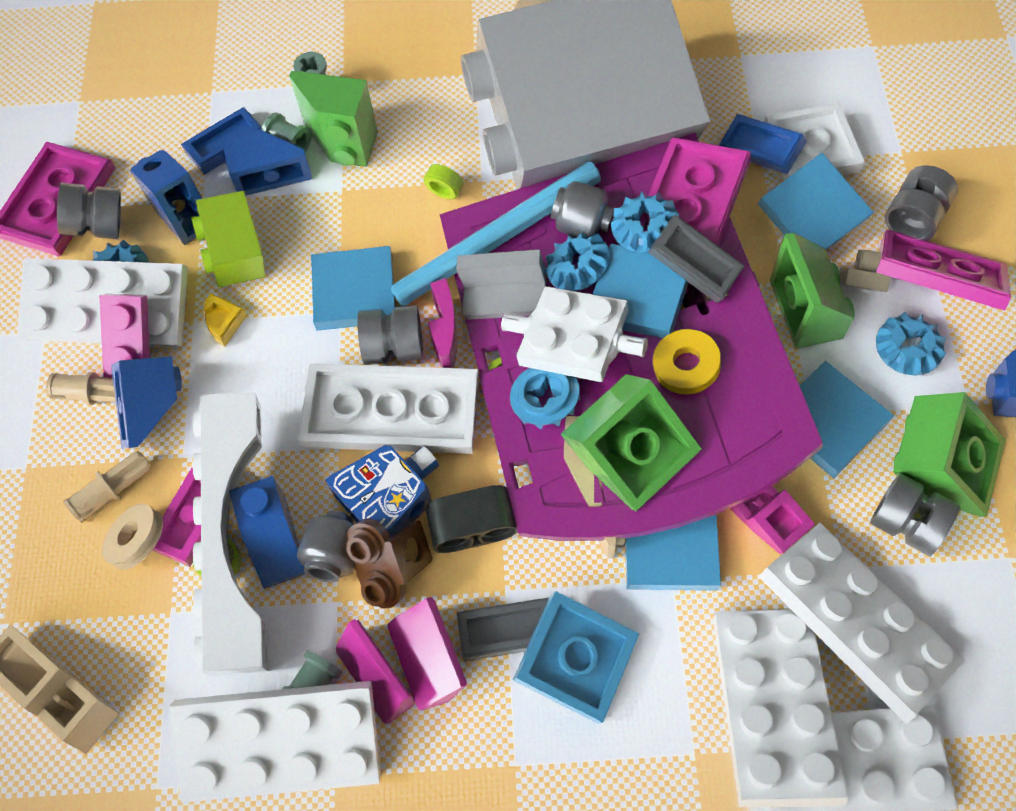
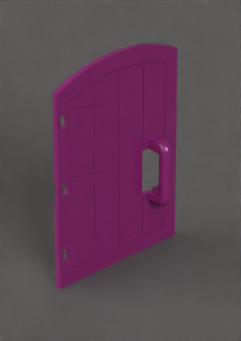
M696 133L680 137V139L699 142ZM670 141L595 164L599 170L601 180L594 187L607 192V206L620 208L624 203L625 197L630 199L637 198L641 191L648 196ZM567 174L439 214L447 248H452ZM614 212L607 232L598 231L599 236L608 248L611 244L620 245L614 238L611 227ZM550 213L489 253L540 250L545 268H547L548 264L545 256L554 253V243L563 244L567 241L568 235L557 230L556 220L551 219ZM730 217L719 247L745 266L728 290L727 296L718 303L713 300L708 301L704 293L688 283L682 302L684 309L680 310L673 331L683 329L697 330L707 334L715 341L720 351L721 369L714 383L707 389L695 394H678L669 391L658 381L653 366L655 348L663 338L624 330L623 335L648 339L647 351L644 357L619 352L609 364L603 382L576 377L579 383L581 400L577 401L575 405L574 415L568 414L567 416L580 417L626 374L652 381L702 449L637 511L627 506L602 481L600 487L599 480L595 475L594 503H601V506H588L564 460L565 439L561 436V433L565 431L566 417L561 419L559 426L552 423L544 425L542 429H539L534 424L527 423L524 425L521 419L514 413L510 403L511 388L520 374L529 369V367L519 366L516 357L524 334L503 331L501 327L502 318L465 319L520 537L554 541H604L605 537H616V539L638 537L682 527L719 514L760 494L790 475L822 449L823 442L759 289L760 285L754 271L752 272ZM578 253L573 256V262L571 263L576 269L579 268L578 262L579 256H581ZM457 272L454 276L463 308L464 286ZM547 276L546 287L556 288ZM597 281L589 287L575 292L593 295ZM499 350L503 366L489 371L485 353ZM684 353L675 359L674 365L681 370H691L699 364L700 360L692 353ZM548 384L545 394L537 398L541 406L544 407L549 398L556 397L553 396ZM529 464L533 483L519 488L514 467Z

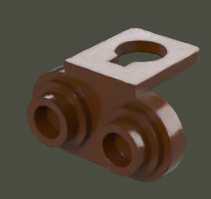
M362 519L351 526L347 532V553L355 562L354 568L361 585L362 597L372 606L385 609L394 607L404 598L406 583L433 560L420 520L410 522L392 537H390L382 524L373 519ZM410 537L415 539L418 548V555L414 562L411 559L405 560L403 554L407 550Z

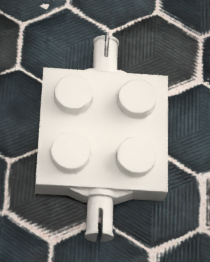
M551 287L544 288L536 309L529 317L505 313L501 323L503 331L524 334L523 341L516 355L519 366L603 382L609 364L619 352L644 357L648 346L647 338L623 335L622 328L629 311L627 300Z

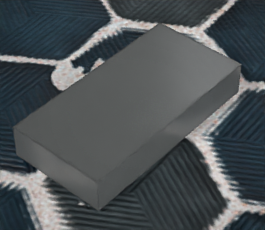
M674 215L669 220L648 251L649 254L716 303L723 300L745 266L677 215Z
M549 598L456 612L463 661L525 652Z

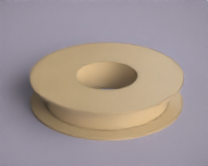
M144 503L136 504L125 510L114 521L105 536L102 546L104 560L120 570H127L141 563L151 553L160 538L163 528L162 515ZM137 530L135 536L128 542L132 534Z

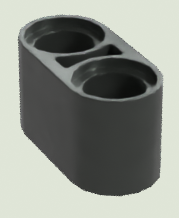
M492 485L434 499L425 506L433 549L437 553H452L499 542L514 536L518 532L506 486Z

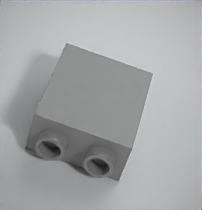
M551 0L478 19L476 51L462 54L460 57L465 85L472 103L489 99L496 120V126L483 129V141L491 170L494 176L511 172L516 190L570 173L588 161H591L594 165L670 141L672 137L680 138L696 133L699 139L710 123L672 0Z

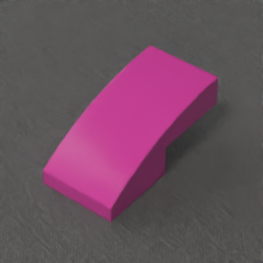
M444 278L430 283L434 305L439 318L427 323L431 342L441 368H454L457 356V327L451 292L447 280Z
M773 485L760 494L730 508L745 525L779 554L787 551L815 525L785 489L778 492Z

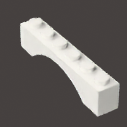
M256 392L200 395V410L193 411V431L195 437H201V453H194L193 473L195 480H201V497H194L193 516L195 525H201V542L194 543L193 560L195 570H201L202 588L194 590L193 605L195 617H202V636H195L194 661L196 666L202 665V673L208 676L267 672L266 623L252 609L238 586L230 563L227 539L229 511L232 504L229 490L237 487L247 466L262 448L261 406Z

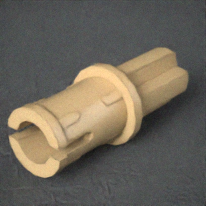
M52 372L47 379L46 392L47 395H50V399L84 401L87 405H94L97 401L115 402L113 378L99 377L96 372H88L86 375H68Z
M134 451L106 473L96 472L94 480L68 499H65L63 503L80 523H83L113 499L116 501L121 499L118 493L147 473L151 465L141 452Z

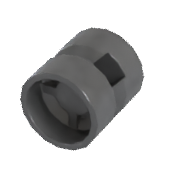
M922 165L912 169L884 215L885 224L889 230L927 241L932 239L958 194V184L954 177L936 166Z
M60 183L57 204L59 234L84 236L87 230H89L96 238L119 239L121 221L120 188L97 186L93 192H88L85 185Z
M417 305L394 307L391 315H386L382 309L358 311V340L364 365L388 363L390 357L394 355L400 362L423 359L422 329Z
M898 473L877 506L870 524L891 536H896L900 533L905 535V544L931 557L949 533L958 516L961 505L937 492L929 496L924 494V485L902 473ZM916 511L923 516L921 522L912 519Z

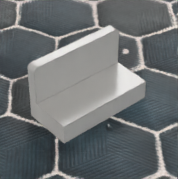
M540 250L458 255L456 270L464 286L462 310L464 318L467 320L504 318L505 313L530 316L536 309L542 292L547 285V275L544 271L546 268Z

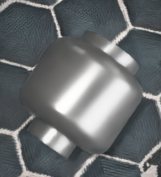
M573 181L567 188H559L552 208L551 219L556 220V228L559 232L567 235L569 233L576 238L582 232L589 238L598 234L599 230L607 232L614 208L607 206L608 194L605 190Z
M328 511L327 515H317L309 519L297 552V558L304 566V572L308 576L323 582H337L340 577L348 576L353 572L355 562L349 557L346 550L347 532L354 525L351 516L340 511Z

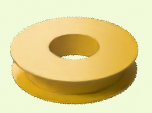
M683 329L672 332L665 336L655 348L653 354L655 375L662 386L674 393L695 394L711 386L719 375L721 369L719 348L710 336L701 331ZM684 353H692L700 360L699 364L691 370L677 368L674 365V361L679 355Z

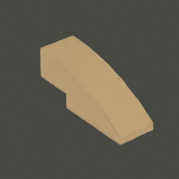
M11 624L0 635V686L24 710L37 716L61 741L87 754L120 713L65 666Z

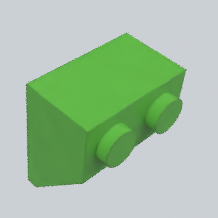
M291 70L289 78L304 126L311 130L312 138L330 162L339 163L344 166L356 165L367 167L378 133L367 80Z
M794 232L785 234L769 281L795 349L844 339L854 320L855 311L851 299L844 296L840 286V273L837 265L830 262L824 247Z
M627 374L561 433V436L584 465L634 511H637L702 450L652 381Z
M966 392L914 396L910 414L905 420V431L900 449L894 458L893 473L896 476L898 473H902L924 485V494L928 496L937 492L961 505V511L978 517H987L1006 439Z

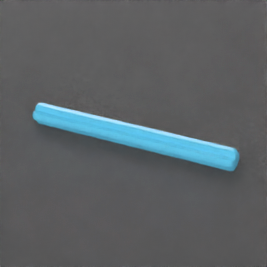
M591 161L579 166L393 284L391 291L394 297L402 306L409 304L431 290L430 283L444 278L448 279L456 274L458 255L489 253L552 212L560 187L567 188L573 181L591 186L599 183L601 180L599 170Z

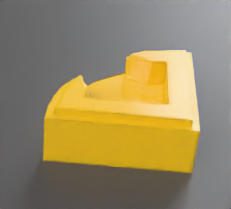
M212 293L209 294L204 305L207 328L212 337L225 347L243 323L247 314L244 308Z

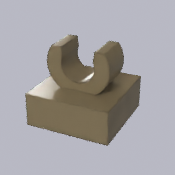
M865 249L858 250L855 269L840 268V285L888 292L891 277L876 273L881 259V252Z

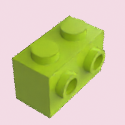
M244 191L196 200L199 216L192 217L197 241H206L207 249L200 250L206 274L214 272L218 288L266 278L262 252Z

